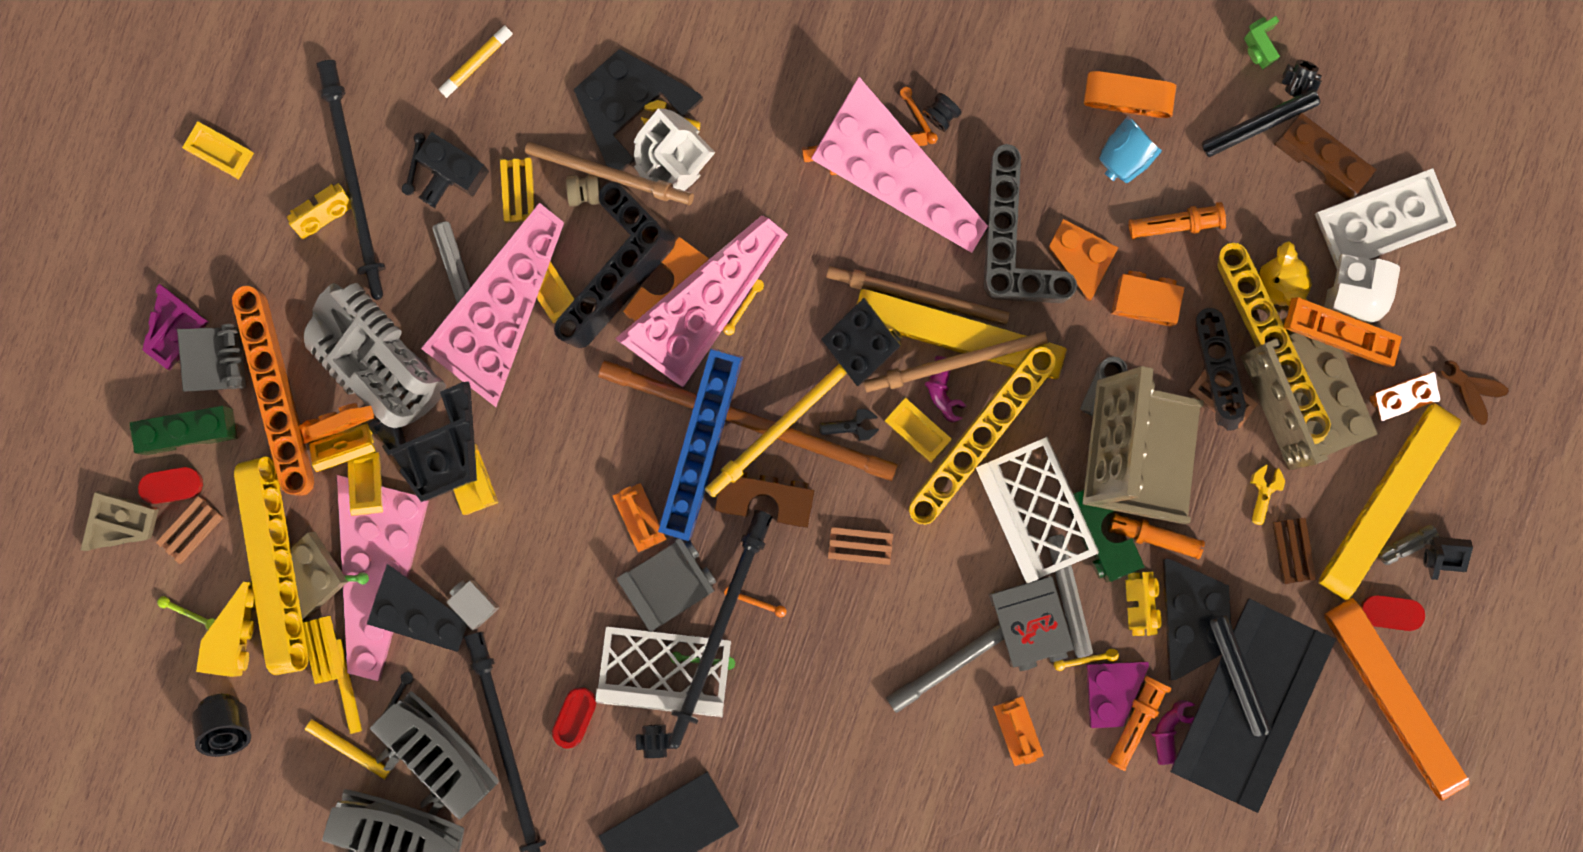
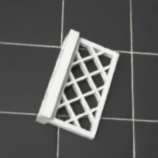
M1048 437L976 467L1027 584L1099 553ZM1044 446L1048 455L1044 469L1028 463L1032 450ZM1026 453L1024 461L1016 458ZM1009 460L1022 465L1016 481L1004 477L999 465ZM1051 464L1055 473L1048 471ZM1026 467L1042 473L1037 489L1020 483ZM1046 475L1059 480L1061 489L1057 498L1041 492ZM1008 484L1014 486L1012 492L1010 491ZM1018 488L1034 494L1029 510L1016 505L1014 497ZM1063 493L1065 494L1068 502L1061 500ZM1038 496L1055 502L1049 518L1033 512ZM1059 504L1071 508L1074 514L1070 527L1053 520ZM1020 512L1026 514L1024 521ZM1030 517L1047 523L1041 539L1029 534L1026 527ZM1076 522L1081 531L1074 529ZM1051 525L1068 531L1062 547L1045 541ZM1072 533L1083 537L1089 550L1080 554L1066 550ZM1033 541L1039 543L1037 550L1034 546ZM1043 545L1060 552L1056 564L1044 568L1039 557ZM1064 554L1071 556V558L1061 561Z
M606 627L599 685L595 701L600 704L670 712L672 710L681 711L690 686L682 692H674L666 681L681 670L690 683H692V678L683 667L697 656L701 659V653L704 651L709 638ZM612 634L626 636L633 646L617 657L610 648ZM631 637H640L642 639L635 643ZM647 639H657L664 649L649 661L639 646ZM662 640L674 642H672L669 646H666ZM721 640L719 647H724L723 658L714 667L710 668L708 674L709 676L712 673L719 682L718 696L704 695L701 692L693 714L723 717L731 646L730 640ZM679 642L688 643L695 652L682 664L670 652V649ZM693 644H701L704 646L697 650V648ZM636 649L646 664L631 675L621 660ZM611 653L615 660L608 665ZM665 653H668L678 667L662 678L652 664ZM619 663L629 677L619 685L606 684L607 671ZM722 665L721 675L719 678L715 670ZM648 667L660 679L650 689L642 688L635 680V677ZM632 680L637 687H630L625 685ZM663 684L668 691L657 690V688Z

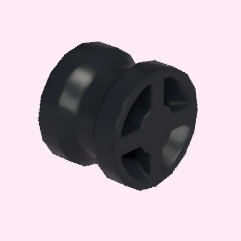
M938 93L932 106H927L923 110L924 116L943 132L949 128V122L953 118H958L962 114L961 109L955 102L943 93Z

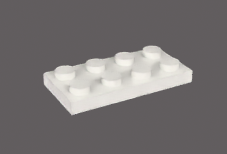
M1433 168L1315 214L1336 268L1338 267L1339 257L1342 254L1370 260L1456 226Z

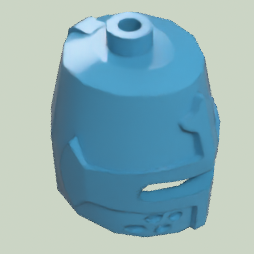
M1127 116L1116 128V131L1109 136L1099 159L1108 169L1104 174L1112 181L1118 177L1123 182L1129 183L1148 169L1161 154L1162 150L1154 144L1130 116Z

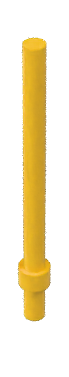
M838 364L734 462L730 460L721 468L722 473L705 488L707 493L715 497L730 482L734 483L743 475L742 470L847 374L843 367Z

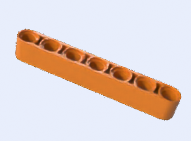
M242 286L234 292L232 304L279 485L285 493L304 496L313 489L314 476L306 445L303 444L302 434L298 427L300 422L268 300L261 291L250 286ZM254 294L256 297L255 305L250 309H246L244 306L246 297ZM258 324H262L264 327L263 335L258 339H254L252 336L253 328ZM265 354H270L272 357L271 365L266 369H262L260 367L261 357ZM277 383L280 390L276 398L270 399L267 395L270 385ZM281 413H285L287 424L284 428L278 429L275 425L276 417ZM292 443L295 447V454L287 460L283 455V449L287 444ZM300 473L303 477V484L299 489L295 490L291 486V478L294 474Z
M1349 598L1325 613L1324 618L1436 797L1443 801L1469 785V780L1360 605L1353 598Z

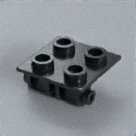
M863 298L821 340L856 386H860L901 346L900 340L902 335L896 329L890 331L868 301Z

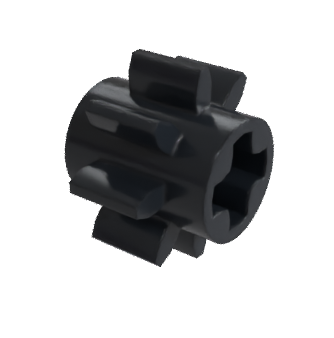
M1298 60L1295 67L1287 64L1282 76V84L1286 85L1285 91L1293 97H1297L1311 89H1315L1317 92L1322 82L1320 80L1322 75L1317 74L1319 68L1306 60Z
M664 724L642 726L643 734L635 735L636 750H643V758L667 757V749H672L668 744L672 732L666 733V725Z

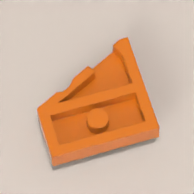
M1064 219L1048 246L1055 259L1062 264L1064 271L1074 276L1078 288L1083 293L1082 296L1089 302L1092 300L1119 248Z

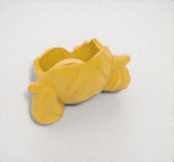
M1290 241L1284 242L1279 246L1277 257L1261 266L1259 276L1273 305L1289 306L1291 298L1296 297L1307 300L1312 283L1309 269L1305 262L1297 258L1298 253L1295 250L1294 244ZM1276 278L1280 279L1279 283H1276Z

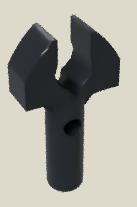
M867 409L856 410V416L852 420L820 423L819 432L821 435L853 432L859 437V441H868L879 429L864 430L857 425L861 424L865 419L872 420L878 417Z

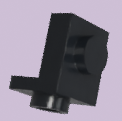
M1433 537L1430 549H1425L1423 557L1424 567L1428 568L1431 580H1438L1441 570L1467 572L1473 550L1472 541Z

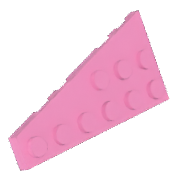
M761 215L615 339L673 382L684 387L788 234L769 218Z
M337 475L343 575H358L361 572H365L369 576V581L364 585L358 582H347L343 586L347 673L380 681L393 632L367 625V620L386 564H389L406 578L409 577L429 501L421 502L416 495L382 487L383 512L351 516L348 478Z

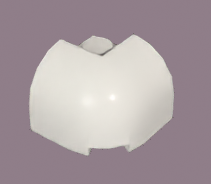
M659 108L638 132L633 141L636 143L634 151L636 165L634 167L640 177L655 182L663 180L672 183L674 188L684 191L701 176L698 172L715 154V151L698 135L700 131L689 121L671 110Z
M1345 254L1340 255L1334 287L1327 290L1324 307L1367 324L1382 319L1389 312L1394 301L1400 267L1397 264L1381 259L1369 260Z

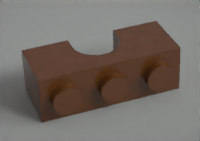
M1300 113L1291 122L1274 144L1296 162L1305 161L1318 168L1326 177L1324 183L1347 201L1360 192L1376 171L1374 167L1303 113Z
M742 471L743 475L734 483L730 482L717 495L716 512L747 517L749 504L754 498L762 495L769 496L777 502L779 507L777 523L808 528L815 490L809 489V483L791 480L790 486L778 484L779 478L760 475L759 480L747 478L748 472Z

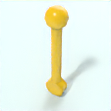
M756 280L752 290L730 323L725 325L723 328L724 334L732 335L735 332L734 326L756 293L763 290L764 283L761 280Z
M1108 649L1104 654L1067 661H1055L1054 668L1057 671H1062L1065 667L1106 659L1114 662L1118 660L1119 655L1116 649Z

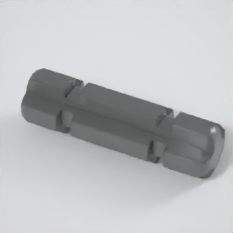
M1433 525L1426 526L1420 529L1419 533L1414 532L1394 542L1393 546L1388 545L1382 548L1379 557L1385 565H1390L1398 561V557L1404 558L1424 548L1425 544L1430 545L1432 538L1439 537V534Z

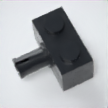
M433 132L429 134L415 156V159L433 174V177L418 198L424 203H428L434 209L449 185H454L473 197L489 173V170L483 163Z

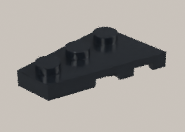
M386 564L367 625L458 652L467 624L454 611L389 564Z

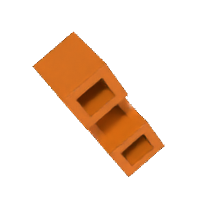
M678 237L672 251L661 262L662 266L674 275V284L671 290L663 295H654L641 287L623 311L624 314L632 321H637L706 263L709 258Z

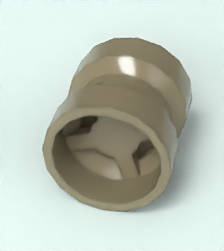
M588 174L582 178H579L577 175H568L566 177L567 196L570 207L579 206L583 202H589L591 205L600 204L599 193L601 189L598 176Z

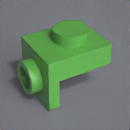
M1277 16L1268 21L1266 17L1257 20L1249 26L1251 31L1244 38L1249 47L1248 54L1255 64L1259 63L1262 70L1272 65L1280 57L1266 34L1279 23Z

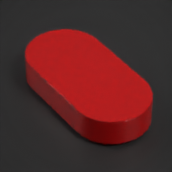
M187 467L153 472L145 475L140 480L138 492L145 502L151 504L191 499L201 492L203 478L197 470Z
M1373 595L1367 597L1360 606L1373 627L1414 631L1419 629L1425 621V611L1422 605L1410 599Z
M578 687L567 694L552 729L553 739L558 746L569 749L577 746L583 740L597 706L596 696L590 689Z

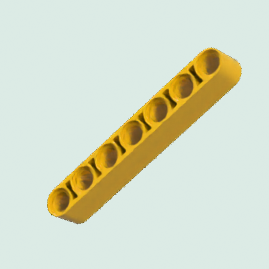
M1229 243L1220 251L1217 264L1219 272L1256 348L1265 344V339L1269 337H1275L1281 342L1282 346L1279 349H1275L1281 365H1289L1295 371L1293 377L1287 378L1293 394H1305L1309 400V404L1299 406L1306 423L1317 421L1322 426L1323 431L1321 434H1311L1314 443L1318 444L1325 439L1330 431V419L1286 329L1283 328L1284 325L1247 250L1239 243ZM1228 255H1236L1241 263L1236 266H1230L1225 262L1224 258ZM1249 282L1254 287V291L1248 294L1243 293L1238 289V284ZM1257 309L1266 312L1268 319L1256 321L1252 317L1251 312Z
M861 289L857 300L858 304L865 298L890 331L896 329L902 336L960 353H967L1026 337L1019 333L870 290ZM1049 342L1041 346L1052 350L1056 357V366L1047 378L1058 380L1067 349ZM1030 349L987 361L1016 368ZM1046 352L1036 353L1032 359L1033 366L1037 369L1045 368L1049 364L1048 354Z
M1037 346L1027 352L912 498L909 506L911 518L916 523L926 525L936 519L1056 366V357L1052 350L1045 346ZM1038 352H1046L1049 356V364L1043 369L1035 368L1032 363L1034 355ZM1016 378H1028L1030 382L1028 391L1022 394L1014 392L1013 382ZM998 402H1006L1010 406V413L1005 418H997L993 415V408ZM978 427H986L990 430L991 436L987 442L978 443L973 439V433ZM961 451L971 455L970 464L963 468L956 466L953 462L955 455ZM946 476L952 481V486L948 491L940 492L935 489L934 482L938 477ZM918 502H929L933 507L931 513L927 516L918 515L914 510Z
M1434 402L1428 406L1319 578V584L1344 600H1348L1353 595L1456 433L1461 419Z
M265 456L238 463L234 470V478L265 664L271 674L281 675L304 670L308 664V651L280 485L273 460Z

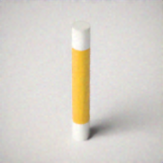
M504 25L438 90L447 98L512 35V32Z

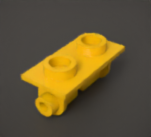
M340 183L336 185L330 184L327 188L314 195L318 202L315 206L308 199L296 208L291 209V214L287 216L289 225L302 239H305L352 208L350 199L345 194L346 192Z
M1140 572L1128 574V579L1125 580L1127 602L1138 601L1139 607L1127 608L1128 628L1132 630V636H1144L1145 629H1147V636L1158 634L1157 628H1161V613L1159 609H1156L1155 597L1159 595V583L1157 578H1154L1153 572H1142L1143 579H1141Z

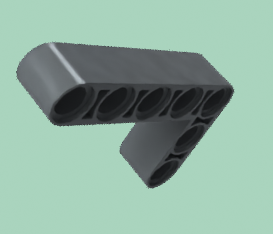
M1010 144L1001 145L994 151L990 161L984 291L990 298L996 300L1064 303L1076 292L1077 282L1072 274L1065 271L1015 268L1021 156L1015 146ZM1003 154L1009 155L1013 160V166L1002 167L998 163L997 157ZM999 185L1008 186L1012 192L1011 197L1001 198L996 193V187ZM998 215L1006 216L1010 221V227L1007 229L998 228L994 223V218ZM996 246L1005 247L1008 251V258L998 260L993 255V248ZM996 276L1004 278L1007 288L1004 291L995 290L991 286V278ZM1031 278L1036 281L1038 289L1035 293H1029L1023 289L1022 281L1024 279ZM1062 280L1066 282L1069 288L1068 293L1060 295L1055 292L1053 287L1054 281Z

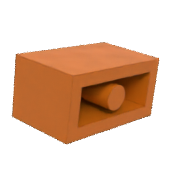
M1128 271V275L1122 274L1119 277L1111 314L1173 327L1177 324L1185 287L1178 286L1177 281L1170 278L1160 277L1158 281L1146 279L1147 275L1145 273Z

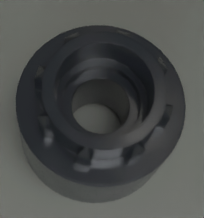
M221 693L206 697L198 704V708L192 714L195 747L203 755L212 757L232 755L243 750L251 741L247 707L230 694Z

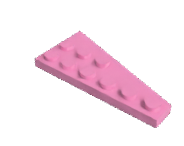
M858 76L811 159L972 253L988 225Z
M540 203L421 348L461 381H469L471 389L494 407H497L564 225L562 220Z

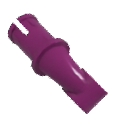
M935 356L934 360L938 361L947 357ZM951 370L931 375L929 381L925 382V386L928 388L934 404L942 411L943 417L949 422L963 419L962 417L955 416L951 407L956 406L963 409L966 407L964 402L956 399L951 400L946 394L949 391L947 383Z
M1186 700L1177 701L1174 703L1172 710L1168 711L1161 718L1155 731L1151 732V736L1155 737L1157 763L1159 765L1174 763L1177 756L1174 735L1177 734V731L1174 728L1180 721L1184 723H1191L1194 716H1184L1182 714L1185 707L1195 706V704Z

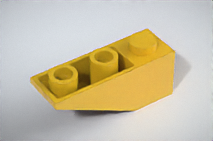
M243 582L201 639L196 672L236 677L242 676V672L246 671L249 663V652H246L247 639H251L254 631V621L250 619L252 608L256 607L252 582Z

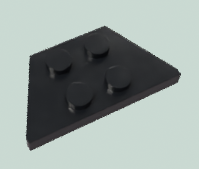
M1163 559L1169 680H1177L1222 655L1210 620L1220 615H1226L1231 624L1229 585L1171 559Z

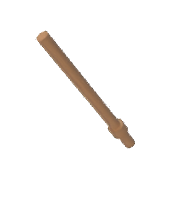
M528 142L525 147L526 154L651 193L654 198L663 201L670 199L690 206L694 199L693 193L674 188L672 183L663 180L655 182L532 142Z
M829 266L826 277L848 283L851 288L861 290L864 287L1007 324L1010 314L1007 311L867 276L866 272L856 269L851 272Z
M1046 331L901 371L899 368L889 370L887 375L865 380V390L868 393L886 387H891V389L902 387L908 381L1048 344Z

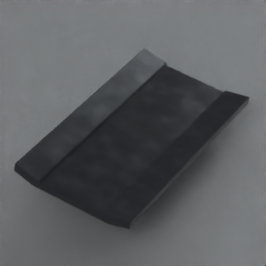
M1248 598L1233 631L1270 724L1271 732L1261 737L1253 735L1222 655L1170 772L1259 813L1336 638Z

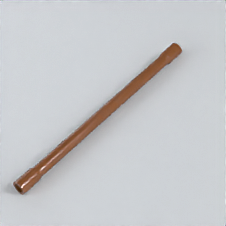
M603 361L598 374L599 378L621 386H629L691 409L694 408L697 394L633 372L629 368L610 361ZM729 406L725 420L764 434L776 423ZM790 427L777 438L783 442L862 469L866 473L891 482L898 465L877 456L866 455Z

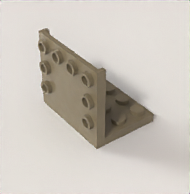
M1298 333L1289 335L1331 423L1327 436L1318 444L1314 443L1311 434H1321L1323 431L1322 426L1317 421L1306 423L1299 406L1309 404V400L1305 394H1293L1287 378L1293 377L1295 371L1289 365H1281L1275 349H1279L1282 346L1281 342L1277 339L1272 340L1240 356L1289 470L1319 464L1328 460L1327 455L1378 435L1342 350Z
M1144 366L1097 380L1083 504L1180 524H1189L1191 517H1188L1199 412L1200 407H1203L1204 401L1154 390L1153 368Z

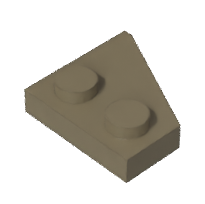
M95 492L81 550L89 551L96 548L111 547L152 538L159 508L105 492Z
M308 532L290 548L302 619L309 618L348 582L316 532Z

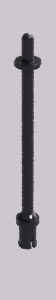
M324 60L316 64L322 86L320 96L329 103L364 265L358 268L357 271L358 274L367 276L371 297L374 300H380L383 297V290L379 272L385 270L386 267L384 263H377L341 104V99L346 94L345 88L340 85L336 61Z
M755 510L746 535H742L740 542L743 543L744 550L681 711L672 710L671 715L677 717L668 743L672 749L680 747L689 722L697 724L699 721L692 716L753 558L756 553L764 550L765 547L763 541L771 520H773V516L766 512Z
M484 631L464 636L472 662L469 667L471 671L474 670V673L479 675L524 836L525 844L521 845L519 850L520 852H541L540 846L546 844V839H537L491 675L492 665L495 664L494 658L489 656Z

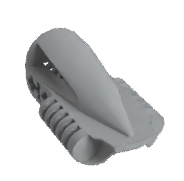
M335 283L329 285L319 295L312 309L313 316L304 332L305 347L312 355H315L318 362L322 363V366L329 371V374L336 379V382L343 387L347 394L356 393L366 406H372L374 415L383 424L392 428H398L411 424L423 417L441 399L440 391L446 389L444 381L423 360L403 344L399 339L402 333L401 330L394 326V322L387 318L385 312L380 310V307L373 302L368 294H365L366 292L358 283L351 284L345 289ZM402 394L405 395L403 400L399 398ZM410 402L414 403L410 410L406 407Z

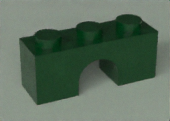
M226 406L129 422L134 453L140 455L174 451L177 447L186 445L213 444L238 439L233 409Z
M1084 489L1074 493L1073 495L1099 551L1098 554L1094 555L1096 560L1092 561L1098 578L1104 577L1105 582H1112L1144 568L1145 566L1132 538L1113 543L1102 534V521L1107 514L1114 510L1084 505ZM1067 507L1068 512H1069L1071 518L1073 519V518H1074V514H1073L1071 508H1068V507ZM1080 536L1085 549L1088 550L1085 539Z

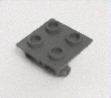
M234 324L221 325V328L177 329L183 392L246 388L242 339L239 327H234Z

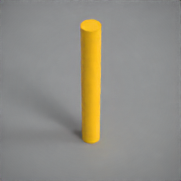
M338 639L336 642L344 678L337 680L349 732L352 734L362 731L350 675L347 673V661L342 640Z
M313 719L306 726L305 730L382 779L385 780L391 771L383 770L386 765L381 762L377 764L375 758Z

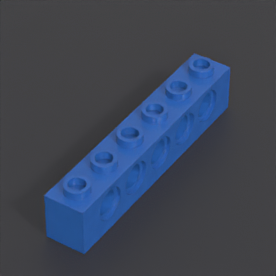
M715 348L710 349L658 530L659 533L687 541L693 535L744 358L743 356Z

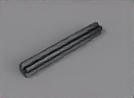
M1311 89L1203 141L1202 147L1208 157L1214 156L1318 106L1321 103L1318 93L1315 89Z
M1226 615L1217 616L1210 620V624L1252 733L1257 737L1267 735L1271 732V727L1230 621Z

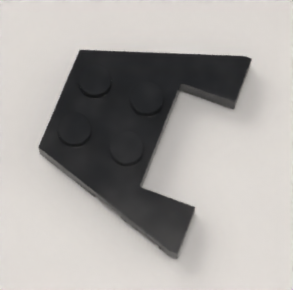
M621 49L617 50L574 88V92L606 165L624 171L635 160L614 136L645 109V105L655 101L662 95L682 117H685L703 101L700 93Z
M469 381L458 383L440 391L450 424L409 442H406L401 427H389L379 419L368 424L371 432L378 434L384 445L382 447L386 453L395 458L401 467L400 473L421 502L432 500L477 481L471 385Z

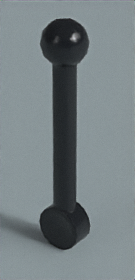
M421 132L414 135L415 147L407 183L402 186V192L407 196H411L415 192V188L412 185L418 162L415 156L420 150L421 144L426 140L425 135Z
M404 672L401 675V683L384 713L393 704L397 703L407 684L413 682L414 676L411 672Z

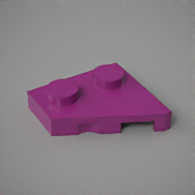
M159 284L155 291L157 299L154 312H151L148 322L149 332L145 336L142 350L165 369L171 370L180 359L177 329L205 328L209 321L166 287Z
M1149 662L1086 664L1090 728L1124 726L1133 705L1132 703L1148 670Z

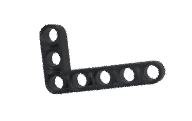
M616 182L607 183L602 187L599 193V202L631 236L555 323L554 333L556 337L576 348H584L595 339L675 246L676 240L673 232L634 193Z

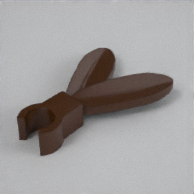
M1451 360L1445 361V364L1451 367L1452 373L1448 376L1444 371H1437L1438 376L1460 388L1463 401L1472 419L1480 425H1485L1488 421V412L1480 395L1498 398L1509 393L1508 388L1495 380L1469 377L1459 369L1456 362Z

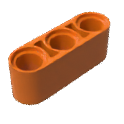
M1093 71L1089 72L1087 76L1084 105L1096 109L1155 118H1171L1177 85L1167 81Z

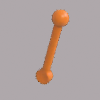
M903 87L900 91V97L903 100H907L927 134V142L935 144L938 140L937 134L930 130L912 98V90L909 87Z
M726 588L725 591H724V595H725V596H726V593H727L728 588ZM739 594V600L774 612L779 618L786 615L787 610L782 605L776 607L744 594Z

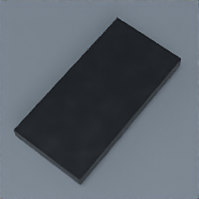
M707 771L600 834L598 837L607 852H698L738 828L739 824Z

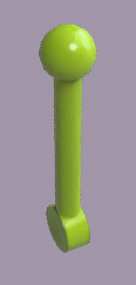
M161 596L157 601L160 608L168 607L204 624L207 630L216 620L214 618L206 619L170 602L166 596Z

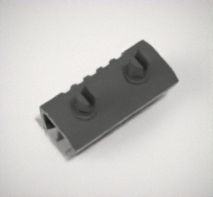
M412 691L403 700L400 699L396 704H393L370 727L387 746L377 756V764L386 757H389L390 759L383 770L391 771L402 760L431 791L420 803L421 809L431 802L434 803L428 812L431 815H437L439 810L445 805L460 820L499 782L498 778L473 749L430 706Z
M344 789L342 801H337L336 807L331 809L322 841L349 849L348 852H460L464 828L445 819L390 800Z

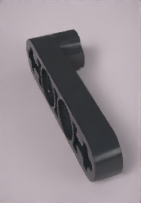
M1206 308L1198 313L1195 326L1216 411L1215 420L1217 425L1223 426L1227 431H1233L1238 429L1239 423L1244 420L1246 403L1223 314L1217 309ZM1207 318H1211L1212 323H1215V336L1211 338L1208 325H1204ZM1219 345L1225 349L1226 354L1220 359H1215L1208 354V349L1211 346ZM1219 374H1228L1232 378L1233 383L1228 387H1220L1216 384L1215 377ZM1231 395V399H1226V396ZM1232 409L1235 410L1236 413L1235 415H1230L1229 411L1224 410Z

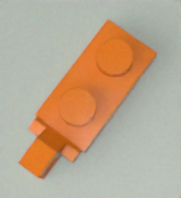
M352 403L339 407L340 413L338 414L337 412H331L319 416V420L311 419L305 421L298 426L302 434L303 444L312 443L327 436L338 434L373 419L372 406L358 408L357 403Z

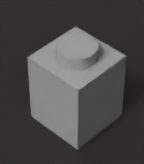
M462 580L449 592L452 597L447 601L449 606L472 630L478 629L500 608L475 580H470L467 583Z

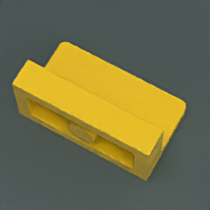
M475 444L477 481L453 490L463 515H468L499 503L477 444Z

